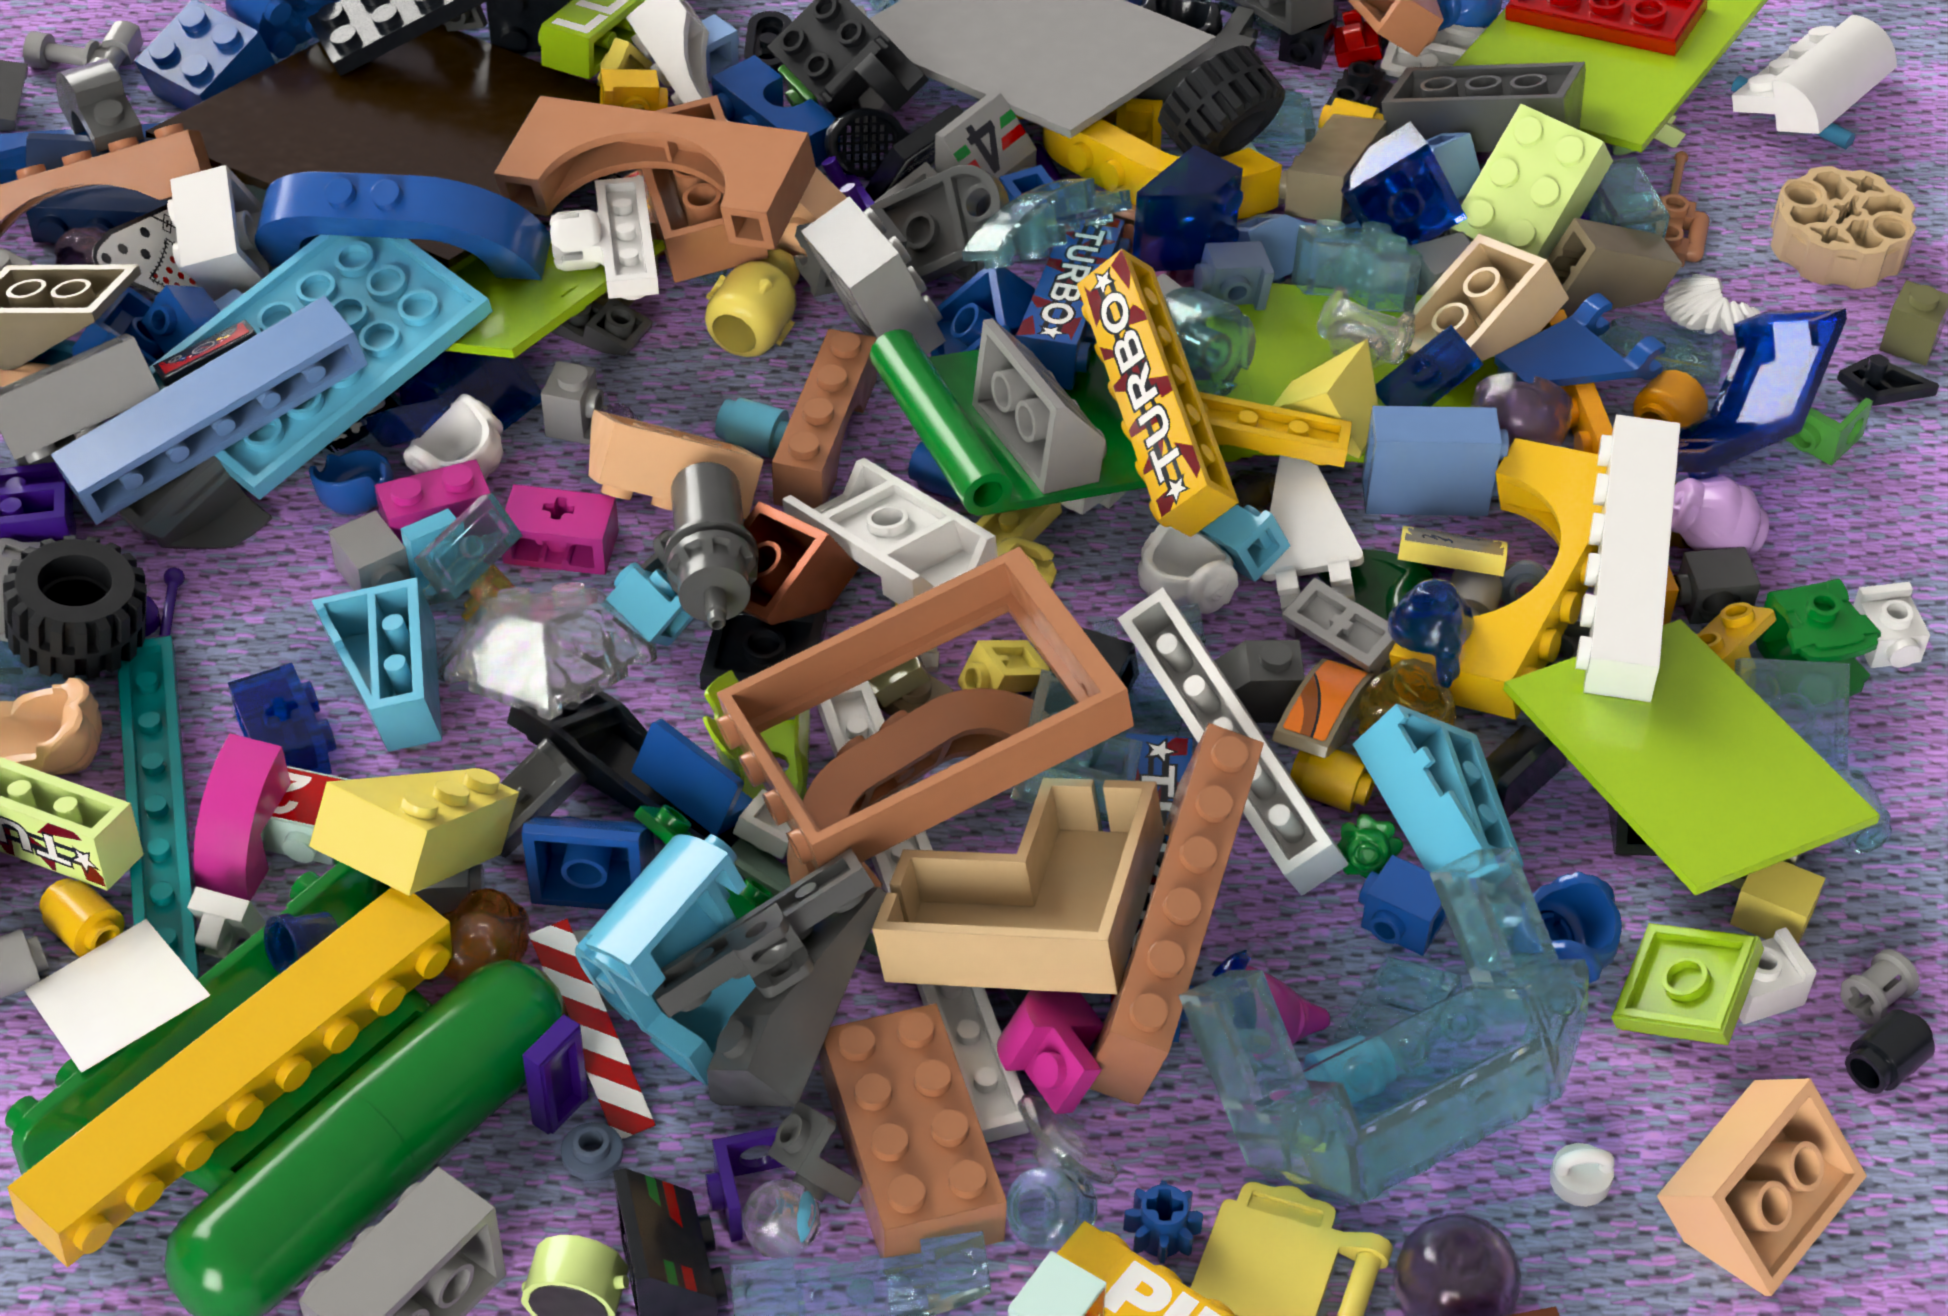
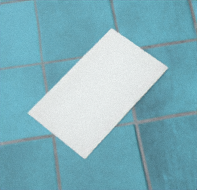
M147 919L24 990L81 1073L210 996Z

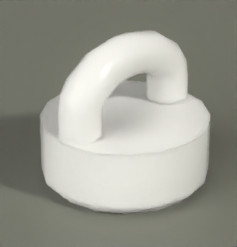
M1574 1143L1566 1145L1557 1152L1552 1162L1550 1184L1554 1192L1563 1201L1575 1206L1587 1207L1596 1205L1604 1200L1610 1191L1614 1179V1157L1609 1151L1590 1144Z

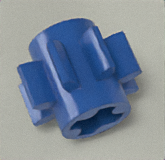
M1163 1180L1160 1185L1154 1186L1146 1192L1140 1188L1135 1190L1133 1208L1125 1210L1123 1224L1124 1231L1135 1233L1133 1252L1137 1254L1146 1251L1148 1254L1158 1257L1160 1264H1165L1167 1257L1179 1251L1187 1256L1192 1253L1193 1235L1201 1234L1203 1213L1190 1211L1192 1191L1182 1192L1180 1189L1168 1185Z

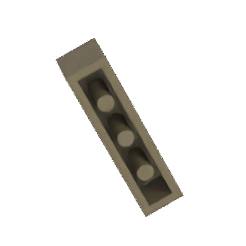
M1333 114L1322 128L1317 129L1315 137L1311 142L1306 143L1302 153L1294 157L1293 163L1288 170L1282 172L1279 184L1280 199H1285V214L1298 218L1341 223L1384 165L1387 120Z

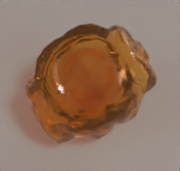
M492 888L474 889L468 893L466 898L461 900L456 909L441 914L450 922L453 956L442 972L446 977L455 980L457 983L472 971L492 961L506 959L521 961L527 951L530 940L528 934L531 933L529 916L526 910L520 904L514 902L505 892Z

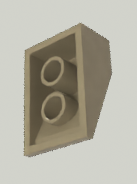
M139 264L6 265L0 271V369L12 370L19 368L94 323L140 276Z

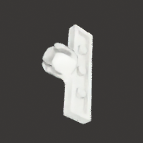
M643 176L595 180L597 213L587 209L557 212L551 216L549 224L551 226L550 235L553 261L557 269L562 271L595 269L602 264L605 267L608 299L623 298L626 300H636L646 295L659 294Z

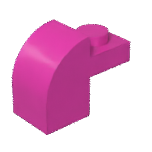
M1030 990L998 1038V1056L1006 1071H1025L1055 1114L1073 1113L1102 1070L1088 1049L1100 1033L1103 1023L1081 993Z

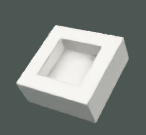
M762 789L739 816L733 834L750 842L759 850L768 852L783 860L787 855L788 847L786 833L790 832L791 829L787 822L779 826L776 825L762 796L767 791Z

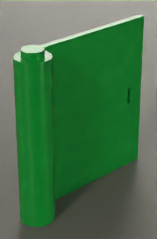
M905 329L888 331L878 337L872 345L870 351L871 363L969 513L976 516H984L1147 488L1146 483L1136 470L1135 462L1137 457L1134 448L1122 430L1121 422L1123 417L1118 402L1109 392L1108 382L1110 379L1105 365L1096 354V351L1091 350L1087 373L1079 372L1073 390H1064L1071 399L1078 403L1081 411L1103 433L1106 439L1107 452L1105 458L1102 459L1099 482L1043 494L972 406L979 349L928 357L914 335Z

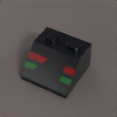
M627 1168L613 1171L620 1236L625 1261L629 1268L628 1275L637 1316H718V1307L728 1305V1295L722 1267L710 1268L707 1258L708 1252L716 1251L709 1213L697 1214L691 1190Z

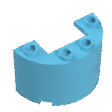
M680 834L674 836L579 942L575 948V954L589 980L625 1020L629 1021L631 1019L635 1021L643 1032L651 1036L649 1042L655 1048L707 1086V1069L715 1053L718 1036L727 1025L730 1016L756 987L750 975L739 979L731 978L712 990L710 997L701 1006L688 1012L679 1011L670 1018L667 1017L657 1002L654 992L666 979L661 968L737 920L727 903L730 893L726 888L739 895L746 887V884L734 864L738 859L736 853L723 840L712 834L705 840Z

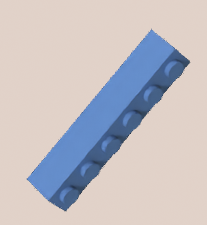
M324 295L52 453L51 456L69 488L97 525L368 364L354 331Z

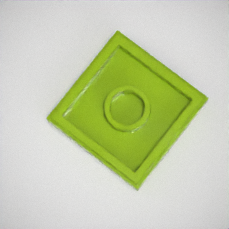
M1648 923L1611 1016L1616 1028L1625 1031L1729 1045L1764 951L1760 937Z

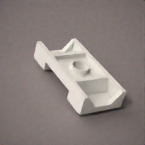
M866 458L856 461L843 494L814 509L792 495L782 499L784 513L829 533L853 560L881 577L883 595L897 604L908 601L998 557L996 535Z

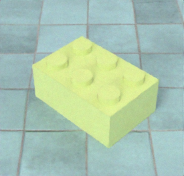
M1520 104L1449 228L1453 234L1463 232L1470 242L1480 233L1547 259L1574 218L1580 219L1610 168L1613 159L1604 141L1524 104Z

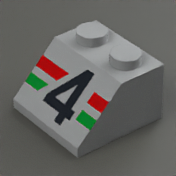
M993 89L935 134V171L940 173L958 165H973L999 179L1000 176L1035 167L1037 149L1002 93ZM990 194L984 195L979 200L976 207L978 217L985 214L991 204Z

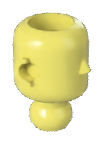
M781 249L768 250V259L740 264L726 277L721 274L711 291L707 294L706 298L709 300L705 312L707 331L714 342L725 351L743 357L760 356L765 354L774 344L780 346L795 324L792 321V317L797 305L794 286L798 282L800 272L795 264L794 257L790 253Z

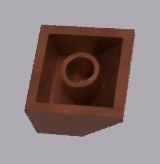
M759 501L744 521V527L753 535L757 542L759 560L757 579L750 590V600L743 611L770 625L815 614L824 609L829 610L860 568L829 533Z

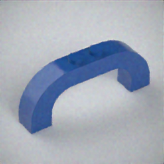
M301 172L283 176L272 182L265 193L255 234L256 248L271 267H279L320 234L422 239L447 243L474 254L487 265L496 278L542 280L551 241L549 231L531 212L510 199L481 187L430 176L345 172Z

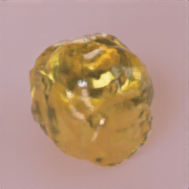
M1414 658L1400 660L1389 671L1373 679L1362 695L1357 714L1360 721L1358 728L1360 735L1364 734L1396 703L1455 726L1457 717L1453 694L1447 688L1446 681L1441 673L1435 670L1432 663Z

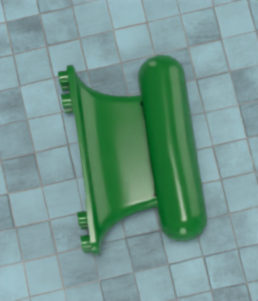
M335 859V866L321 877L313 871L301 875L291 888V901L286 904L287 908L197 979L210 994L209 997L82 1073L72 1059L68 1060L56 1075V1089L41 1101L36 1100L33 1096H25L12 1105L5 1117V1124L13 1131L12 1148L21 1176L391 887ZM507 959L492 961L472 971L434 1004L414 988L404 996L400 1005L392 1013L386 1016H379L360 1031L354 1042L346 1050L338 1054L333 1053L314 1068L307 1080L299 1088L292 1092L283 1093L267 1106L251 1127L244 1131H236L214 1149L211 1157L205 1164L194 1171L184 1173L181 1176L183 1179L208 1194L205 1199L180 1219L167 1240L164 1269L168 1286L188 1313L194 1316H263L285 1299L401 1196L408 1187L419 1180L527 1084L522 1055L563 1014L569 1017L559 988L542 970L522 961Z

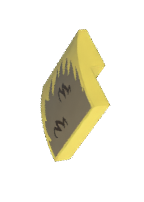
M1403 525L1397 560L1504 577L1508 543Z

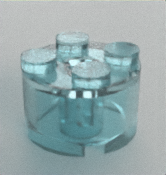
M1183 287L1164 295V299L1198 391L1219 396L1228 395L1238 385L1232 381L1238 375L1241 368L1248 370L1253 360L1256 343L1253 323L1248 316L1243 315L1239 307L1201 290Z

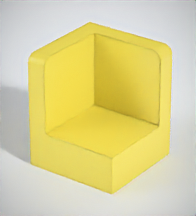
M1785 861L1748 874L1740 890L1730 925L1766 940L1773 938L1776 930L1786 927L1799 945L1814 913L1826 878Z

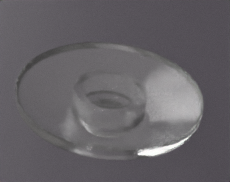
M1025 1094L1017 1103L1019 1112L1027 1129L1039 1144L1033 1150V1156L1046 1170L1056 1176H1061L1062 1172H1065L1061 1168L1062 1166L1074 1174L1102 1184H1112L1118 1177V1171L1114 1162L1108 1154L1093 1143L1084 1128L1065 1113L1055 1114L1048 1103L1040 1097L1031 1094Z

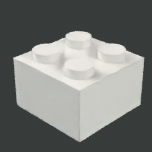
M227 165L170 179L172 199L168 200L167 207L170 219L176 227L177 243L173 244L172 249L175 263L181 272H186L196 282L198 287H204L214 301L234 288L245 293L272 272V267L262 257L255 245V234L263 205Z

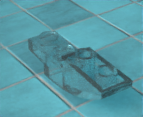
M1094 178L1057 180L1038 186L1005 204L992 215L963 249V261H984L985 269H994L1014 265L1013 256L1019 255L1020 261L1049 257L1048 248L1067 244L1066 232L1079 230V221L1085 220L1086 226L1114 222L1113 213L1132 209L1130 190L1095 192Z

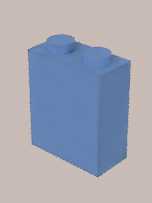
M1372 406L1361 478L1365 514L1488 516L1491 497H1499L1495 475L1499 467L1498 461L1503 460L1508 455L1509 446L1507 429L1499 428L1497 409L1485 407Z

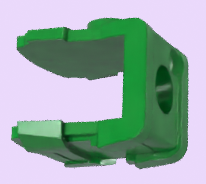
M1838 578L1826 582L1769 592L1764 608L1774 610L1776 621L1756 639V645L1763 658L1776 668V671H1774V682L1780 698L1793 701L1795 704H1819L1844 699L1861 692L1870 674L1855 657L1876 650L1878 645L1877 638L1881 637V631L1866 614L1860 615L1849 602L1848 591L1843 582Z

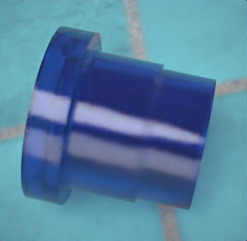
M326 911L304 914L297 917L288 913L270 917L264 928V945L268 959L274 969L281 974L336 931L338 925L335 919Z

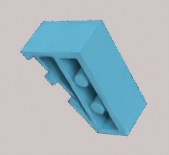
M415 577L311 600L332 647L387 751L390 752L441 741L442 728L435 619L418 578Z
M1396 703L1352 744L1424 869L1455 883L1453 895L1467 893V879L1493 877L1494 880H1500L1502 885L1524 866L1477 735Z

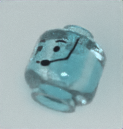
M1041 1166L1021 1173L1011 1184L1006 1196V1218L1011 1231L1021 1242L1036 1249L1061 1248L1084 1220L1094 1226L1098 1216V1199L1093 1185L1084 1174L1069 1166Z

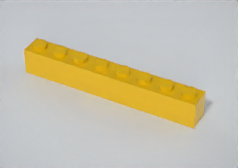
M392 887L7 1186L17 1221L67 1268L84 1254H91L100 1249L108 1241L112 1232L136 1212H143L152 1207L159 1200L164 1189L187 1171H194L205 1164L211 1157L214 1149L236 1131H244L251 1127L267 1106L283 1093L292 1092L299 1088L307 1080L314 1068L333 1053L338 1054L346 1050L354 1042L358 1033L376 1018L392 1013L400 1005L404 996L422 981L439 975L453 957L450 922L415 893L407 895Z

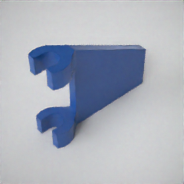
M1595 293L1589 296L1572 316L1495 355L1494 363L1526 391L1626 378L1651 380L1662 373L1663 366L1654 358L1665 353L1666 346L1654 336H1648L1639 341L1625 358L1620 356L1597 337L1610 329V322L1601 315L1612 310L1613 303L1601 293Z

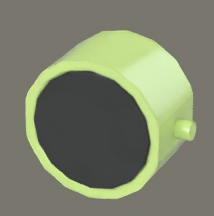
M578 1235L547 1237L537 1245L527 1280L522 1283L521 1303L531 1316H616L623 1289L629 1286V1278L627 1276L629 1271L628 1265L617 1251L597 1240Z

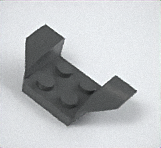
M215 456L117 512L122 519L148 541L156 540L161 548L173 549L233 548L251 537L272 519L270 514L245 495L236 480L228 474Z

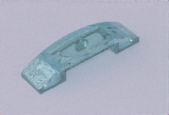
M983 1231L920 1239L921 1253L814 1268L795 1270L793 1257L730 1265L734 1316H934L956 1309L992 1293Z

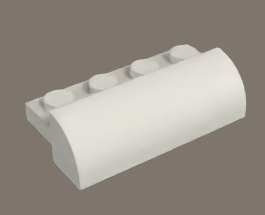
M1851 15L1836 28L1833 26L1812 28L1808 31L1807 35L1797 43L1789 46L1786 52L1769 62L1766 68L1756 76L1749 78L1745 85L1732 94L1733 112L1775 114L1777 131L1819 134L1897 68V58L1893 43L1878 24L1857 15Z

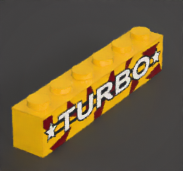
M1120 249L1077 283L1084 304L1081 307V311L1086 321L1092 327L1097 342L1094 345L1096 354L1104 363L1110 379L1108 382L1109 392L1118 402L1123 417L1121 422L1122 430L1132 443L1137 457L1135 462L1136 470L1146 483L1151 497L1149 502L1150 511L1162 526L1172 527L1192 537L1238 504L1239 501L1155 271L1150 265L1127 251Z

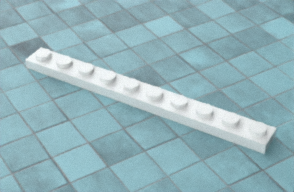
M868 681L817 705L835 758L838 751L848 741L859 735L867 739L878 732L885 722ZM909 785L904 786L903 788H901L900 790L896 791L895 793H897V792H899V791H901V790H903V789L909 787ZM926 831L871 857L878 879L883 884V891L891 893L889 884L903 849L933 850ZM916 984L924 1006L937 1003L986 1143L1033 1132V1116L1016 1071H1006L999 1059L997 1041L1001 1030L985 988Z

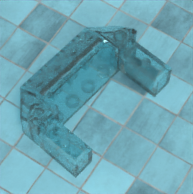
M1514 847L1478 849L1429 873L1473 984L1302 1070L1263 970H1229L1178 995L1248 1167L1315 1195L1345 1200L1349 1205H1358L1378 1197L1383 1191L1410 1177L1427 1171L1434 1164L1478 1144L1485 1137L1527 1118L1531 1113L1562 1097L1588 1016L1589 969L1585 959H1558Z

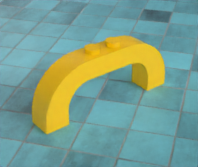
M1117 109L1072 138L1043 127L1042 139L1044 148L1057 163L1146 211L1171 218L1211 222L1244 219L1278 207L1282 164L1249 147L1230 155L1213 159H1190L1171 155L1111 124L1116 122Z

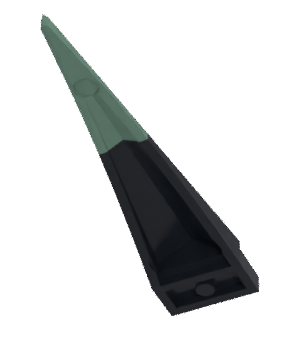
M580 679L511 705L507 724L525 734L527 739L535 745H538L544 738H549L588 778L585 781L587 784L634 812L640 806L662 808L663 805H668L688 819L691 823L688 832L694 837L705 840L711 834L631 772L648 731L622 702L584 679ZM735 826L717 836L736 853L738 859L734 864L742 877L755 879L764 885L774 896L791 886L788 868L772 854L759 850L750 842L733 834ZM870 932L863 949L874 956H878L874 935Z

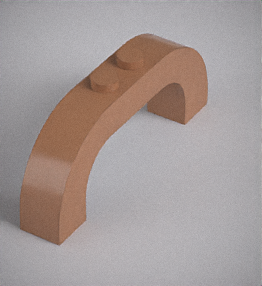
M973 688L953 691L938 696L910 713H907L905 710L896 712L882 724L878 732L867 739L859 735L848 741L838 751L836 758L831 760L813 779L806 791L803 803L820 830H823L887 798L940 764L953 758L972 756L1057 713L1031 698L1005 690ZM1091 747L1021 783L1036 800L1043 778H1079L1094 749ZM788 841L787 865L791 885H793L816 869L811 861L801 865ZM864 861L861 862L874 883V887L881 888L883 884Z

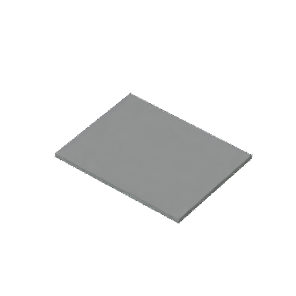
M900 0L869 18L925 76L978 99H982L995 89L1002 93L1015 115L1068 138L1077 135L1216 44V36L1126 0Z

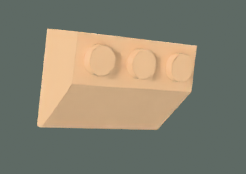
M594 409L591 418L588 476L597 483L602 484L601 493L625 500H631L633 492L652 496L651 505L672 511L671 485L676 475L692 464L713 462L724 465L735 473L740 483L743 519H746L750 514L764 461L763 458L735 444Z
M1810 1078L1754 1080L1658 1193L1657 1198L1685 1243L1764 1296H1772L1867 1175Z

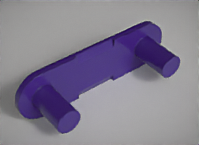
M836 156L828 157L821 163L829 180L846 197L850 196L862 211L875 203L855 174H844Z

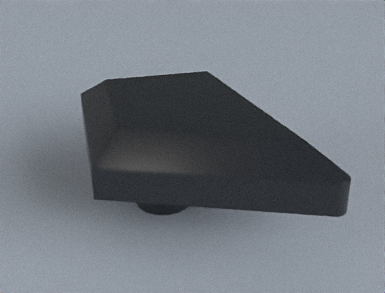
M1880 354L1871 355L1840 370L1837 376V380L1863 400L1866 397L1872 400V406L1935 396L1939 388L1938 383L1891 364L1887 357Z

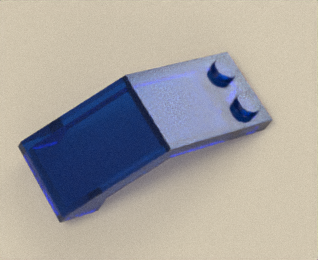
M1846 308L1762 312L1734 323L1737 351L1710 415L1689 426L1680 428L1676 475L1678 472H1688V478L1696 480L1717 476L1720 474L1719 467L1801 432L1846 323Z

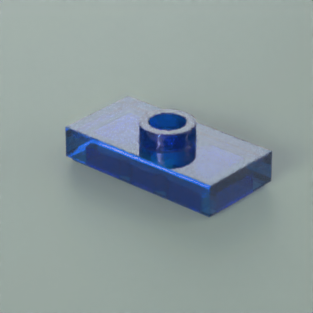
M1450 325L1376 383V393L1385 406L1431 407L1484 364L1454 327Z

